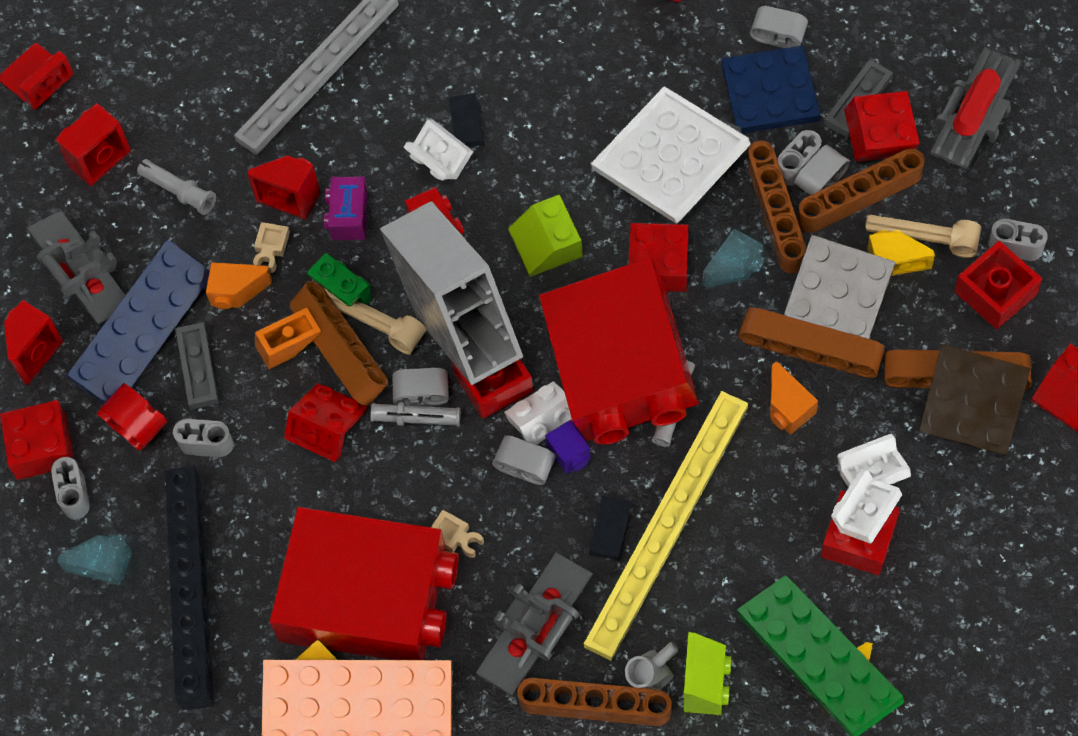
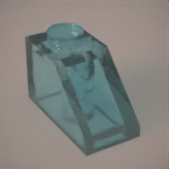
M733 229L703 271V285L708 288L748 280L753 271L757 273L761 269L765 261V257H763L764 245Z
M112 534L108 535V537L96 535L59 555L57 562L64 572L121 585L132 551L126 540L120 536Z

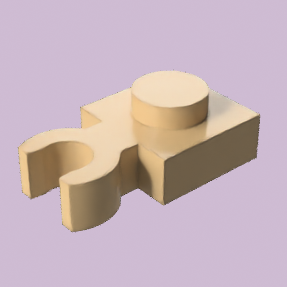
M261 222L254 249L258 253L253 260L254 265L269 262L268 268L270 273L275 272L277 267L275 255L282 257L284 255L290 234L288 226Z
M444 510L441 511L431 527L442 529L446 549L454 552L457 546H460L466 556L475 558V550L469 548L468 545L471 542H477L480 545L484 544V539L479 533H467L469 529L468 523Z

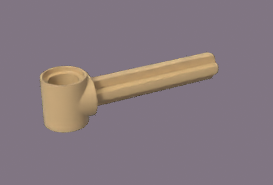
M868 215L865 226L868 232L876 233L881 230H888L889 232L899 230L913 239L950 245L949 249L954 255L964 258H971L977 255L982 229L980 224L970 220H960L953 225V228L876 215Z
M324 289L339 311L389 335L390 344L404 354H411L426 332V327L411 316L394 319L359 301H356L349 307Z

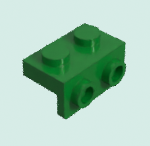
M327 253L308 271V276L349 307L356 301L367 306L373 301L369 283L361 276H356L340 260H335Z

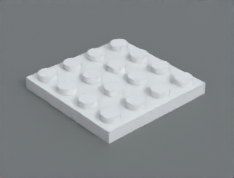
M664 86L591 163L594 171L677 224L750 146V141L748 137Z

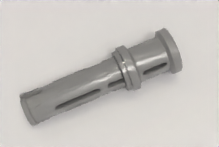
M148 159L142 161L143 164L147 165L146 167L139 164L137 169L138 175L175 194L180 203L190 204L197 208V212L201 215L208 214L214 207L216 202V194L214 192H206L199 188L193 180L184 181Z

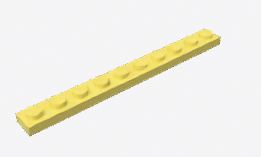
M721 391L584 642V648L610 661L613 660L748 409L747 402Z

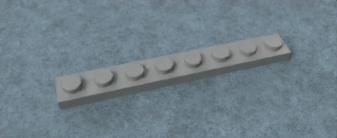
M363 0L234 135L235 140L257 155L398 7V0Z

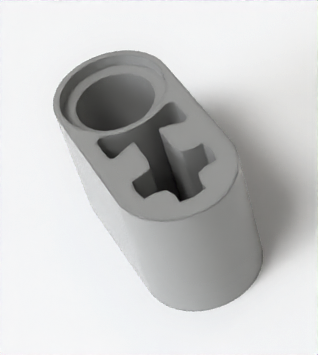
M761 6L757 10L750 35L758 42L782 48L801 46L808 20L799 13L770 6Z
M811 130L802 131L779 155L778 164L785 185H795L794 182L798 173L821 149V137L818 133ZM793 166L795 169H787L785 167Z
M826 144L801 169L794 184L809 195H812L837 183L847 171L850 160Z
M1000 219L992 226L988 245L991 248L995 243L1001 241L1021 260L1035 261L1042 256L1048 236L1046 230L1039 225L1010 219ZM998 235H1004L1009 239H1001Z
M403 369L392 374L393 404L398 405V402H405V405L435 406L443 405L449 401L448 372L445 369Z
M183 419L173 429V436L180 450L187 455L224 457L232 451L234 446L228 427L220 421ZM224 436L220 442H212L215 437Z
M504 436L492 465L503 473L536 485H544L556 456L544 447L513 436Z
M62 457L54 462L51 469L56 500L68 518L73 520L81 519L88 513L90 508L85 477L74 459ZM67 474H69V479L72 484H68L65 479L68 478ZM79 498L74 505H67L71 499Z

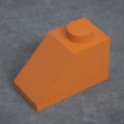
M211 262L206 294L211 306L218 309L240 308L272 284V277L268 266Z
M304 308L256 331L255 347L267 368L271 369L294 358L321 334V330L308 308Z
M776 361L772 364L770 416L776 427L781 430L785 429L792 435L817 413L818 400Z

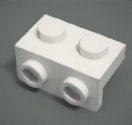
M429 119L414 143L406 142L404 146L411 153L410 158L422 165L425 164L431 169V175L442 181L445 179H457L473 153L469 147L437 122Z
M554 381L541 387L537 392L517 402L513 407L505 411L508 421L522 434L524 441L535 445L545 440V435L569 420L573 422L565 392Z
M892 434L841 452L837 456L840 475L848 488L852 479L857 476L862 468L867 469L874 480L889 485L911 477L910 467L897 451L896 440Z
M862 468L857 476L852 479L841 501L835 505L831 517L841 533L871 544L898 503L902 493L898 487L874 480L870 472Z

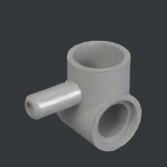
M670 642L658 653L656 650H651L642 656L631 658L625 667V677L629 684L636 688L657 690L665 687L674 677L665 663L678 652V647L673 642Z

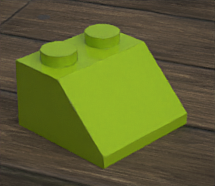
M560 194L533 204L508 228L529 277L583 257L581 239Z
M688 632L684 712L721 715L722 705H728L729 686H723L724 675H730L731 656H725L726 645Z

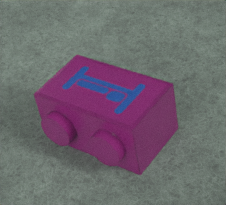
M331 177L330 188L325 190L326 205H329V213H324L325 230H329L332 240H366L368 188L365 177Z

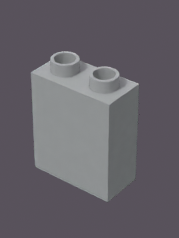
M432 201L380 228L417 319L426 327L429 334L471 385L523 358L489 265Z

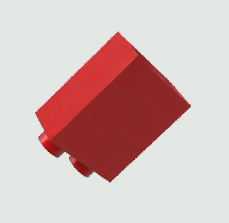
M651 257L539 295L573 423L586 441L594 439V442L600 445L613 444L625 439L629 435L628 427L650 420L655 426L671 425L679 422L686 416V408L699 404L665 285Z
M298 507L270 624L278 641L282 643L310 647L315 641L319 640L327 650L386 660H424L427 646L440 648L442 645L447 613L445 610L435 609L439 588L451 590L454 588L459 555L458 553L447 551L442 529Z

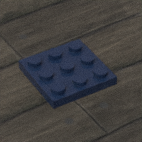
M803 45L721 59L734 124L741 127L742 134L820 121L818 104Z

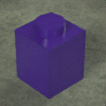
M571 420L545 435L547 449L555 454V460L565 474L572 470L578 471L587 465L588 460L591 459L590 447Z

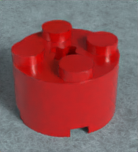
M124 382L96 413L109 427L119 435H122L139 452L147 446L168 422L157 409L154 411L155 409L147 400Z

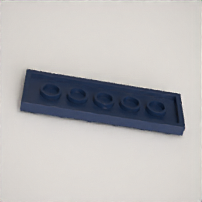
M167 239L65 377L103 404L123 382L132 387L207 284L210 270Z

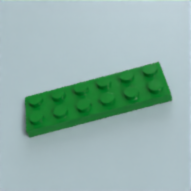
M786 575L737 609L739 617L850 736H860L904 703L902 694Z

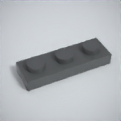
M869 59L827 115L824 125L849 138L844 109L853 97L881 94L893 78V72Z
M204 322L175 328L190 410L219 404Z

